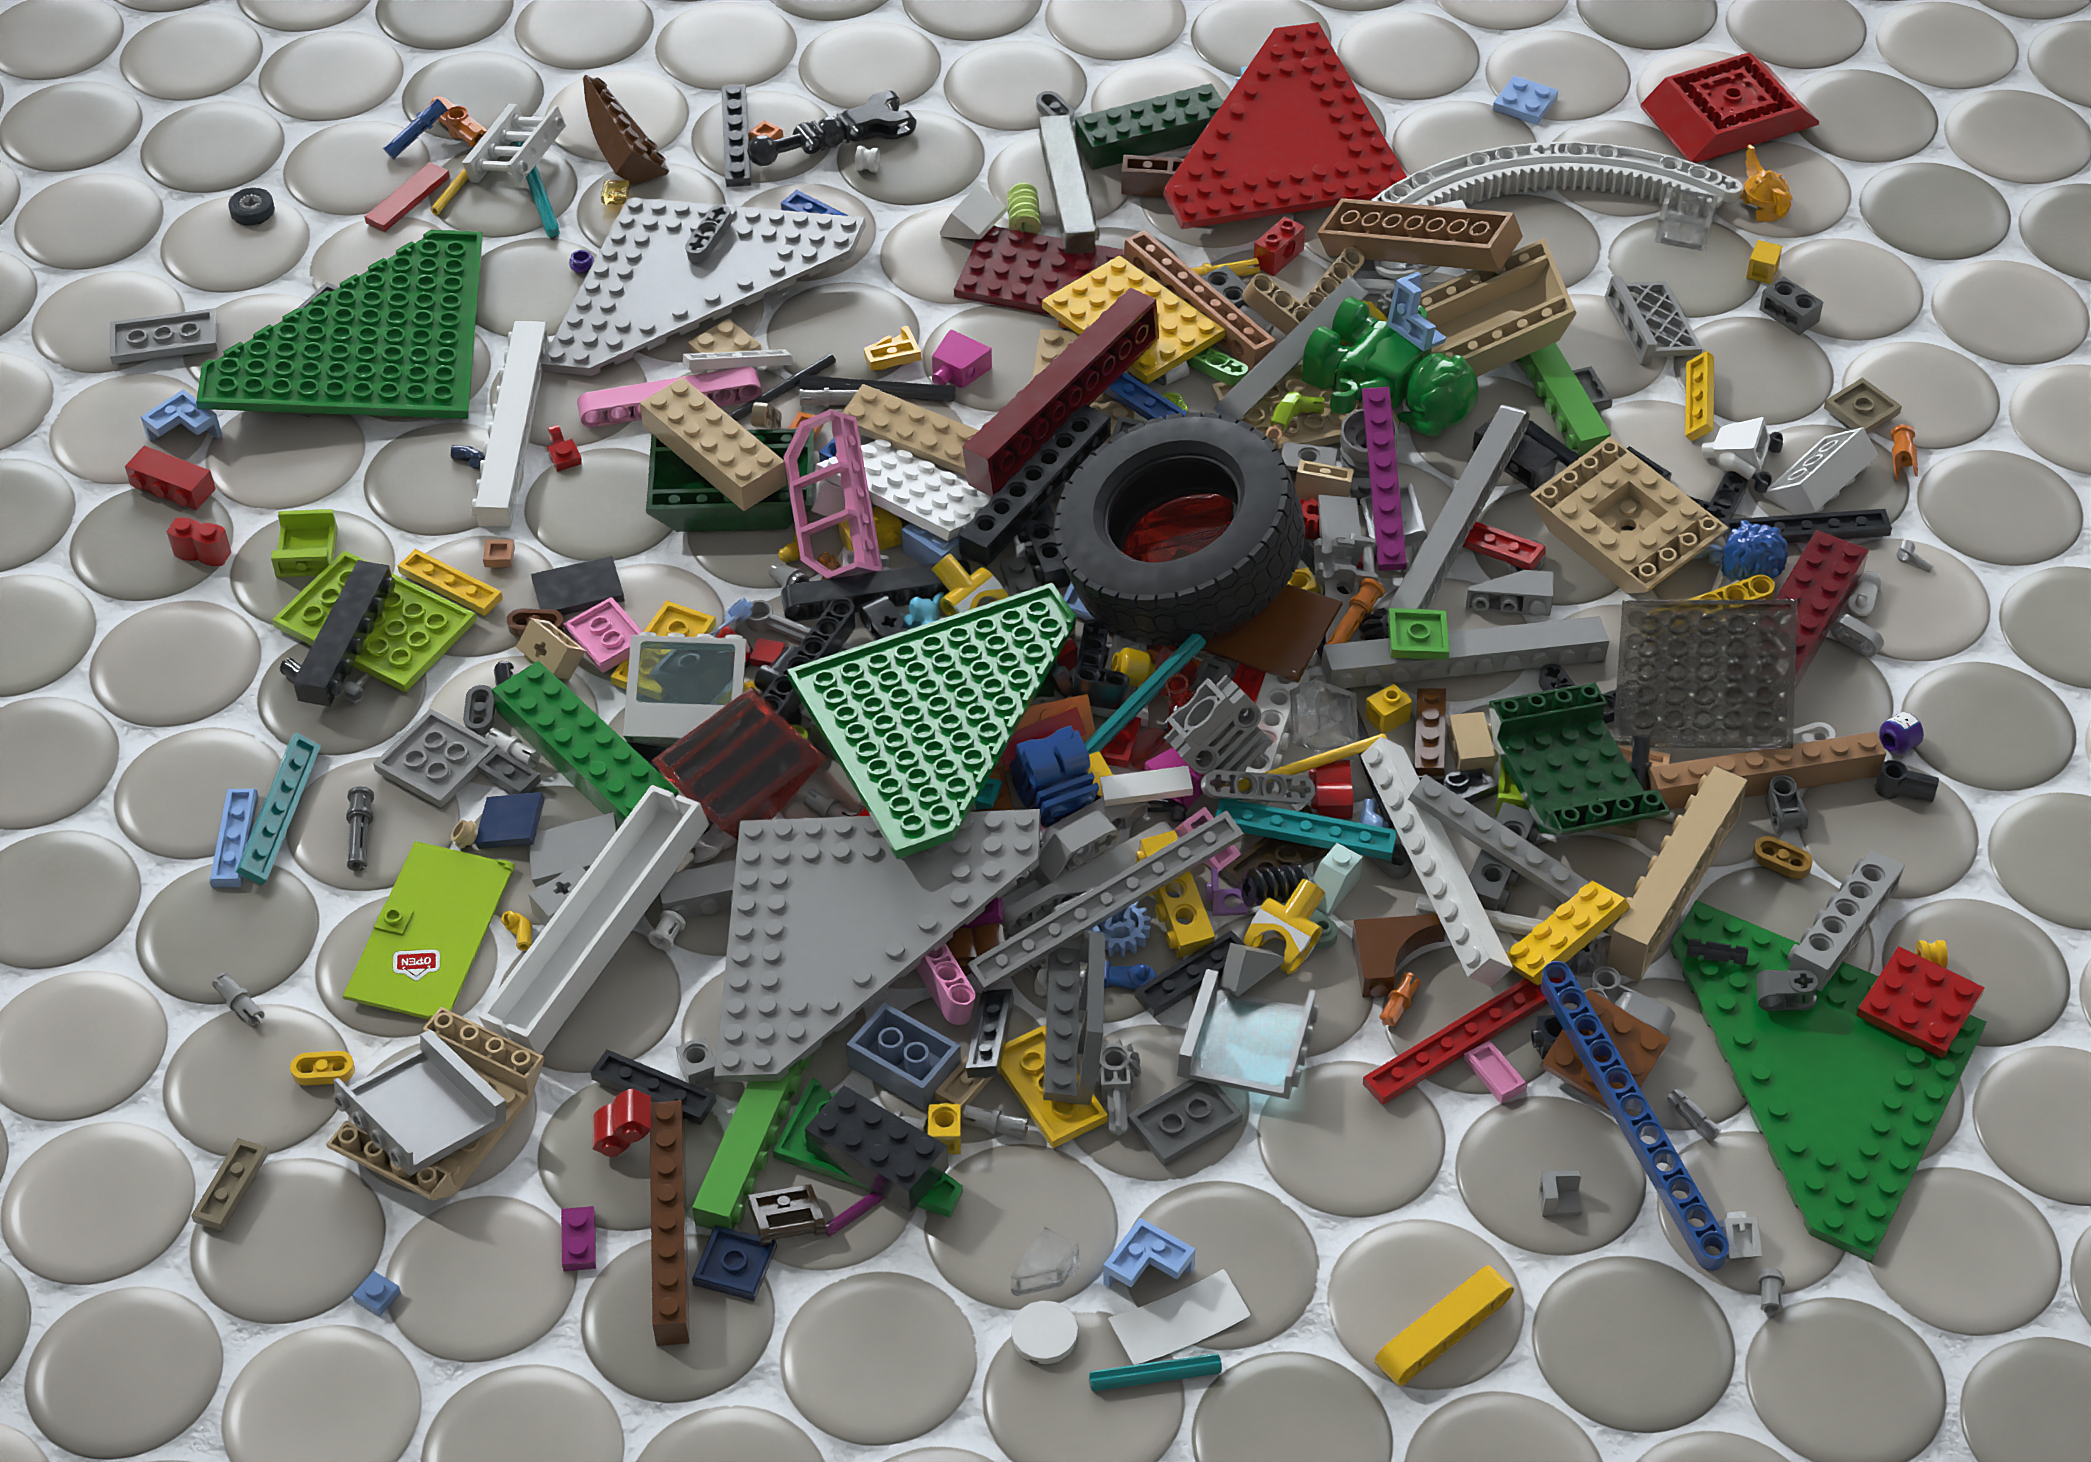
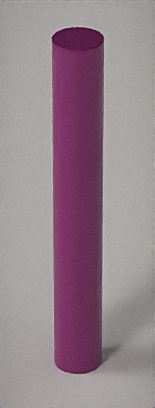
M871 1192L826 1223L825 1234L828 1237L832 1236L885 1199V1197L877 1192Z

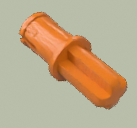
M1404 973L1396 989L1390 991L1388 995L1389 1001L1380 1014L1383 1025L1395 1026L1404 1010L1410 1008L1412 1004L1411 998L1421 984L1418 977L1415 978L1412 984L1410 983L1415 974Z

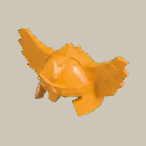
M1747 145L1748 151H1746L1747 160H1745L1748 179L1743 184L1744 190H1742L1740 199H1743L1744 204L1751 203L1761 207V209H1756V221H1777L1785 217L1792 206L1791 200L1793 197L1789 191V186L1785 181L1786 179L1781 177L1782 174L1771 170L1765 171L1757 158L1754 147Z

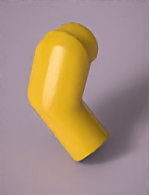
M796 532L794 533V542L785 545L784 548L779 550V558L784 563H788L790 560L796 561L801 559Z
M511 910L506 911L501 917L502 924L508 931L517 936V949L527 951L532 945V923L519 913Z

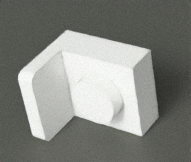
M1746 1211L1726 1213L1727 1218L1719 1221L1718 1224L1723 1228V1233L1729 1243L1727 1259L1761 1257L1762 1249L1758 1217H1747Z

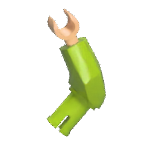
M1298 391L1287 393L1274 411L1270 421L1272 427H1269L1265 434L1267 438H1274L1276 440L1275 447H1278L1282 431H1286L1291 420L1297 417L1300 412L1323 414L1325 405L1322 403L1325 402L1324 397L1301 396Z

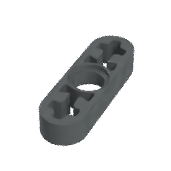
M719 204L711 207L685 244L687 257L691 262L699 263L708 259L732 224L731 211L727 205ZM714 231L711 235H703L706 232Z

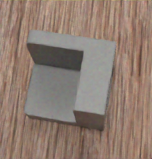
M1579 1170L1541 1172L1539 1197L1542 1217L1579 1216L1582 1209L1579 1195L1581 1172Z

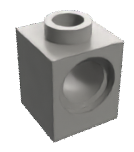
M706 1037L690 1040L676 1047L678 1065L686 1082L702 1089L720 1084L716 1083L715 1080L716 1060Z

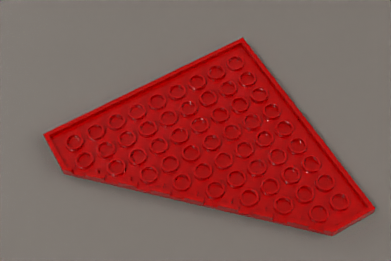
M1319 22L1273 29L1165 186L1163 195L1182 230L1336 206L1341 198L1371 201L1381 192L1405 179L1407 176Z

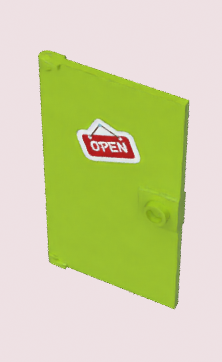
M414 841L342 995L343 999L428 1020L433 1017L440 1007L452 1011L515 869V864L506 860L490 859Z

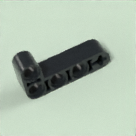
M1089 619L1085 621L1072 687L1074 693L1071 694V697L1088 694L1090 706L1118 710L1126 702L1130 680L1122 672L1102 669L1109 630L1095 619Z

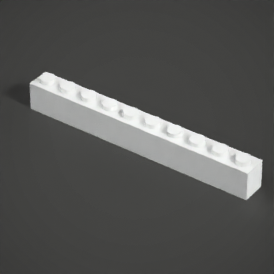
M515 321L513 331L508 333L509 349H505L504 352L505 367H501L500 370L501 386H497L496 389L497 404H493V422H490L488 426L490 439L485 441V460H481L480 463L481 479H477L476 482L477 499L472 500V514L477 515L479 526H512L543 373L541 362L549 344L546 322Z
M1380 737L1360 756L1467 977L1492 987L1513 967L1441 822L1408 800L1420 780L1404 748Z

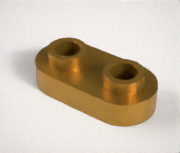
M1772 836L1760 837L1754 844L1752 854L1758 864L1794 879H1802L1809 875L1813 859L1807 851Z

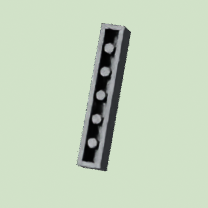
M357 560L293 680L298 701L330 707L335 697L340 695L344 679L351 674L356 656L361 654L367 635L372 633L378 614L383 612L388 595L394 591L395 579L392 578L389 565Z

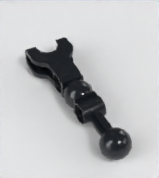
M887 90L873 94L865 105L848 109L841 114L838 113L836 117H824L818 123L815 120L811 121V123L802 122L795 127L792 136L774 140L767 135H759L750 141L747 153L749 159L754 164L760 167L769 166L775 162L778 154L797 148H802L806 154H815L819 150H824L825 147H836L843 140L847 144L850 141L857 142L873 137L892 140L905 137L914 132L917 121L911 112L907 110L898 111L900 98L894 91ZM907 122V124H905L904 126H898L899 124Z

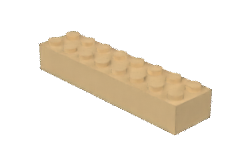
M1716 766L1713 767L1708 776H1702L1697 787V795H1691L1686 803V813L1684 816L1678 815L1672 828L1673 834L1665 836L1660 846V855L1652 857L1647 868V876L1639 878L1634 889V897L1626 899L1631 908L1623 913L1620 919H1616L1610 925L1608 935L1612 937L1609 939L1604 952L1608 954L1606 966L1614 968L1618 973L1633 980L1641 981L1739 819L1747 779Z

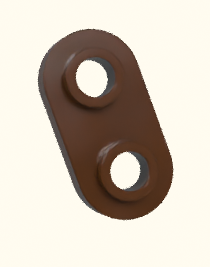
M520 608L513 610L507 616L509 632L518 637L523 635L531 618L550 621L561 631L564 629L562 614L553 609Z

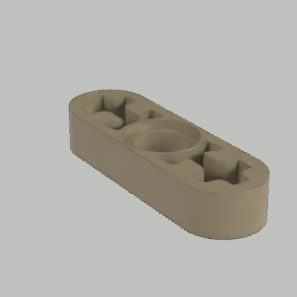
M755 402L751 413V424L756 429H781L782 413L769 403Z

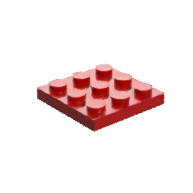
M1898 946L1861 1003L1856 1016L1944 1058L1983 995L1985 987Z

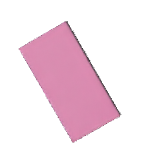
M1490 1040L1464 1053V1061L1500 1104L1527 1090V1083Z

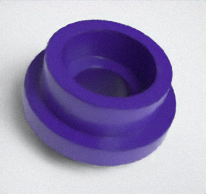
M577 250L571 254L569 266L575 272L585 273L590 270L595 260L589 251Z

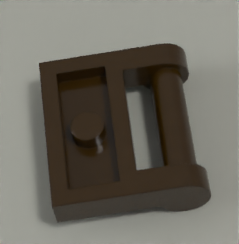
M812 1184L748 1195V1206L761 1246L771 1244L772 1240L810 1233H814L815 1236L826 1233L825 1220ZM810 1217L811 1219L808 1221L769 1227V1224L780 1223Z

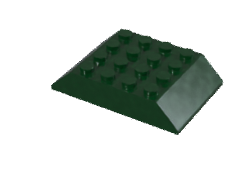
M797 428L747 431L784 460V455ZM814 428L811 430L797 459L800 477L813 472ZM651 433L646 513L676 532L787 529L795 523L788 480L786 486L743 511ZM813 484L802 488L806 513L812 509Z

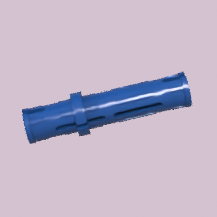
M438 98L435 99L422 113H417V117L413 122L404 128L383 149L395 160L427 129L430 130L433 127L432 124L447 112L448 109Z

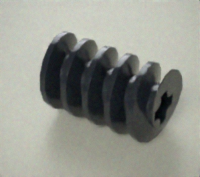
M1299 864L1281 865L1279 867L1270 866L1268 868L1260 867L1257 869L1249 868L1244 872L1241 879L1242 900L1247 907L1253 906L1254 903L1261 906L1268 898L1280 904L1285 903L1286 900L1290 899L1302 879L1309 880L1306 871Z

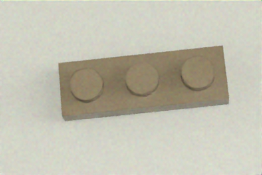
M237 1138L191 1214L194 1223L220 1231L224 1230L269 1153L266 1146Z

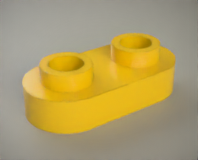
M345 1051L307 1052L297 1055L292 1060L290 1071L294 1081L300 1085L334 1084V1079L339 1078L343 1083L348 1081L355 1073V1065L352 1056Z

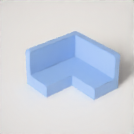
M1416 272L1396 280L1387 325L1419 349L1426 351L1445 343L1446 336L1437 331L1434 324L1417 313L1422 294L1420 289L1422 274Z
M184 389L141 416L146 437L150 441H154L180 423L197 436L206 430L219 439L222 437V432L217 414L209 409H197V399Z
M1139 1218L1104 1263L1103 1284L1110 1288L1117 1279L1132 1287L1149 1264L1175 1279H1178L1183 1271L1191 1274L1195 1269V1248Z

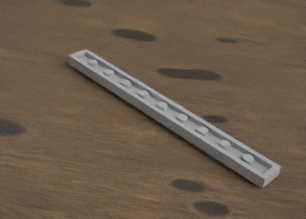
M1225 811L970 961L968 968L983 991L986 992L1085 933V930L1092 929L1243 839L1244 834L1228 811Z

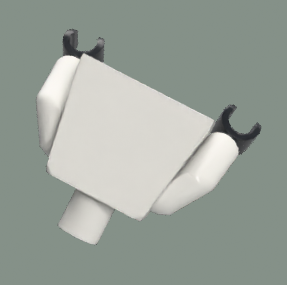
M1763 417L1721 427L1715 442L1702 444V454L1705 459L1716 458L1719 469L1722 471L1737 472L1748 480L1752 478L1755 480L1754 489L1759 493H1766L1771 484L1772 476L1769 472L1762 471L1758 473L1756 470H1761L1767 449L1773 453L1781 452L1783 435L1780 432L1769 434Z

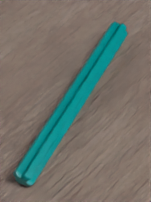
M514 142L515 147H521L524 142ZM535 165L526 176V180L546 234L552 238L553 236H559V225Z
M1192 634L1084 743L1088 754L1100 752L1206 645V641L1201 635Z

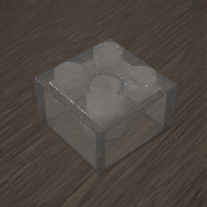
M1668 187L1658 219L1655 242L1705 252L1714 222L1718 196Z

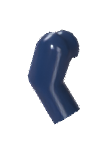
M452 445L451 447L452 459L469 460L468 464L471 468L480 469L481 460H485L483 452L472 446Z

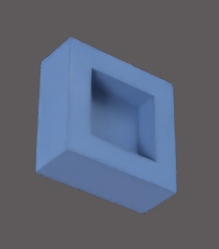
M373 1271L352 1296L354 1302L380 1317L399 1296L401 1291L397 1284Z

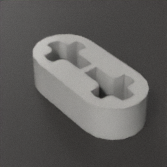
M1841 614L1830 625V631L1838 641L1864 656H1874L1884 645V640L1879 632L1848 614Z

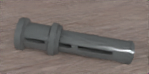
M358 786L351 788L347 793V798L350 802V808L346 813V819L350 824L347 867L353 871L364 870L367 866L368 825L373 820L371 803L374 800V792L367 787Z

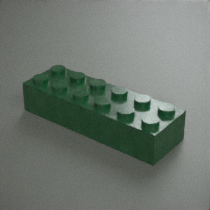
M1210 83L1075 117V142L1092 170L1123 163L1124 155L1151 156L1194 145L1224 101L1213 84Z

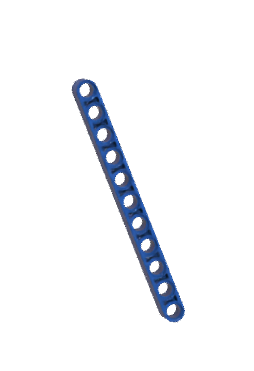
M1561 961L1548 963L1543 969L1542 993L1696 1261L1706 1270L1714 1271L1720 1269L1724 1265L1729 1251V1243L1572 971ZM1557 977L1562 979L1563 982L1556 984L1552 983L1549 979ZM1567 1003H1573L1577 1005L1578 1008L1570 1010L1567 1009L1564 1005ZM1588 1029L1593 1032V1035L1584 1036L1579 1031ZM1599 1055L1605 1056L1609 1061L1601 1063L1596 1061L1594 1057ZM1619 1082L1624 1088L1614 1089L1609 1084ZM1627 1109H1635L1640 1115L1635 1117L1629 1116L1625 1111ZM1643 1136H1650L1654 1138L1656 1142L1652 1144H1647L1643 1142L1640 1138ZM1666 1163L1672 1170L1661 1171L1656 1165ZM1674 1191H1683L1688 1197L1686 1199H1678L1672 1193ZM1693 1218L1699 1219L1704 1223V1226L1694 1227L1688 1220ZM1709 1246L1715 1247L1721 1254L1716 1256L1710 1255L1705 1251V1248Z

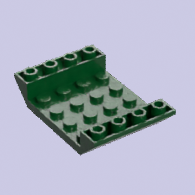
M1596 682L1489 702L1494 747L1541 833L1562 836L1670 814V810L1658 789L1644 792L1604 723L1603 716L1608 703Z

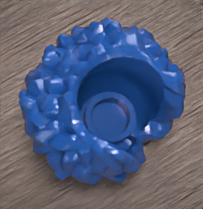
M1747 520L1741 521V526L1738 529L1731 530L1732 534L1728 537L1724 547V556L1721 558V571L1723 575L1729 578V580L1737 579L1742 581L1756 575H1766L1773 580V578L1785 570V564L1789 555L1786 551L1787 541L1782 538V535L1779 534L1780 530L1776 527H1770L1765 524L1762 526L1759 524L1751 525Z

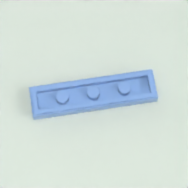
M257 788L227 789L210 876L212 888L242 887L244 876L235 871L252 833L258 800Z

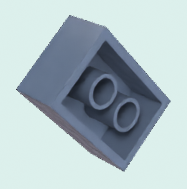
M885 1002L846 1044L848 1066L923 1110H926L935 1099V1091L961 1063V1045Z

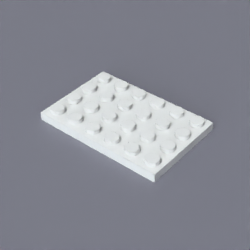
M878 439L861 446L871 503L946 541L957 537L960 529L963 526H967L975 517L977 511L983 509L992 498L969 486L968 482L956 478L955 474L943 472L935 468L931 462L921 461L913 457L912 453L894 448L886 440ZM836 456L816 464L815 471L837 463ZM841 473L826 478V480L842 487Z

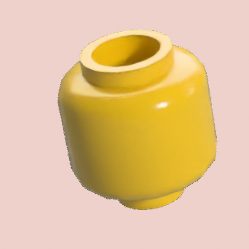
M1126 647L1120 653L1116 652L1114 654L1111 670L1126 674L1130 680L1129 686L1139 688L1155 672V664L1151 662V656L1148 652Z

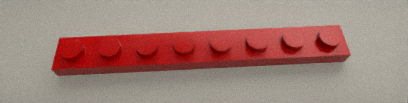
M1557 977L1549 979L1552 983L1556 984L1563 982L1562 979ZM1526 978L1365 1075L1363 1077V1085L1381 1105L1386 1104L1464 1056V1053L1487 1042L1549 1004L1542 993L1541 984L1538 986Z

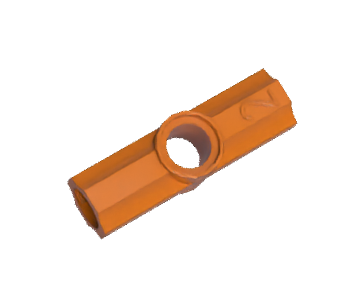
M439 95L433 98L430 105L438 98L448 109L437 120L449 129L450 136L456 139H463L470 146L475 147L487 130L468 116V111L465 107L455 106Z

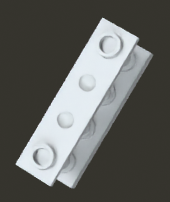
M508 104L462 162L470 183H479L488 171L510 172L515 185H520L566 127L559 107L554 105L544 118L523 117L517 104ZM523 127H536L533 132H520ZM512 141L524 142L521 147L508 146ZM500 156L513 157L509 162L497 161Z

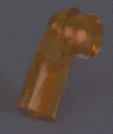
M823 551L817 558L819 563L831 571L841 568L837 557L834 554L830 555L827 551Z

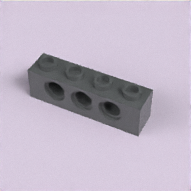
M1503 802L1495 820L1529 843H1535L1540 829L1536 826L1530 811ZM1481 849L1468 878L1483 908L1499 911L1500 907L1506 908L1511 891H1508L1510 885L1516 886L1520 873Z

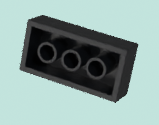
M845 1085L838 1090L804 1129L808 1152L908 1212H911L949 1168L948 1146Z

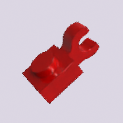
M558 424L548 427L551 435L549 439L552 445L547 446V451L556 471L582 464L581 455L573 439L564 441Z

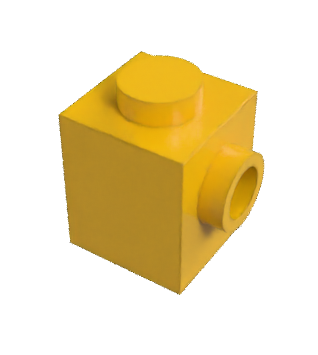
M1392 684L1366 699L1365 718L1381 734H1385L1410 721L1411 698L1406 692H1402L1395 684Z

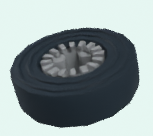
M250 187L242 189L231 196L228 202L232 219L242 225L260 224L268 220L275 210L272 195L262 188Z

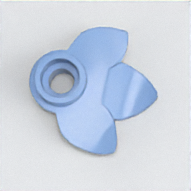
M744 597L738 600L726 611L728 614L724 617L725 622L711 635L716 638L723 627L730 626L736 620L739 623L743 622L753 613L750 609L754 604L751 601L747 602Z

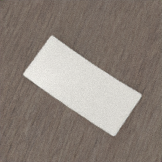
M1222 1269L1172 1295L1139 1308L1111 1316L1108 1320L1132 1363L1137 1365L1195 1344L1244 1320L1251 1314L1228 1274Z

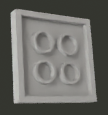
M429 709L373 765L375 772L443 808L478 773L477 765L498 746L444 715Z

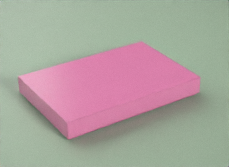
M612 597L563 624L566 632L579 646L586 650L585 654L602 673L629 659L631 635H639L640 632H643Z

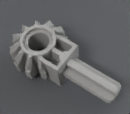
M1120 1038L1116 1044H1111L1106 1039L1104 1047L1101 1046L1096 1081L1097 1088L1101 1087L1102 1101H1107L1109 1131L1116 1136H1120L1128 1131L1126 1100H1131V1086H1134L1136 1077H1139L1141 1074L1139 1053L1134 1052L1132 1044L1122 1046Z

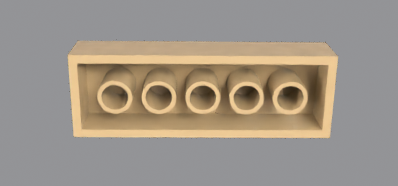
M683 377L640 402L643 427L743 511L787 485L785 461Z

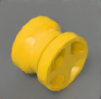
M1918 940L1916 942L1915 954L1947 968L1948 951L1944 940H1936L1934 943H1928L1925 940Z

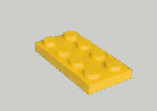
M666 600L643 632H653L657 636H668L669 633H682L685 637H697V634H710L716 626V617ZM644 649L640 652L638 694L661 702L663 701L668 692L651 678L650 672L671 650ZM629 659L620 663L610 676L613 685L627 689Z
M1592 880L1589 884L1581 887L1578 893L1569 901L1560 905L1544 922L1536 925L1532 932L1524 939L1515 943L1506 955L1513 967L1512 970L1539 986L1542 983L1543 969L1548 963L1553 961L1566 963L1631 908L1624 897Z
M1043 1025L1005 1043L1000 1073L1053 1149L1107 1123L1108 1114L1094 1094L1090 1105L1043 1100L1046 1027ZM1077 1072V1087H1078V1083H1079V1079H1080V1074H1079L1078 1072Z

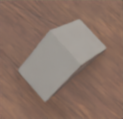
M1230 943L1220 986L1222 990L1238 997L1285 962L1283 956L1266 949Z

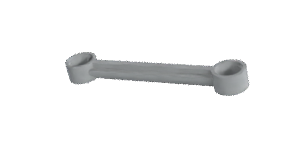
M764 600L752 601L754 605L750 610L753 613L746 619V625L752 631L763 632L771 629L801 642L811 630L809 627L774 614L772 605ZM759 613L767 615L763 618L752 617L753 615ZM845 643L839 652L855 648V646Z

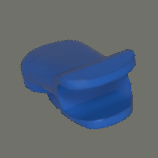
M1105 961L1104 989L1109 985L1136 990L1156 977L1154 970L1145 964L1111 966L1110 961Z

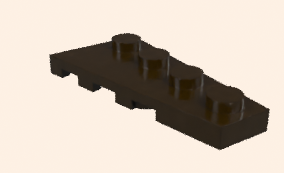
M1308 804L1298 811L1322 816ZM1264 837L1224 867L1223 876L1241 890L1242 876L1249 868L1290 866L1292 864H1299L1303 867L1325 857L1331 849Z

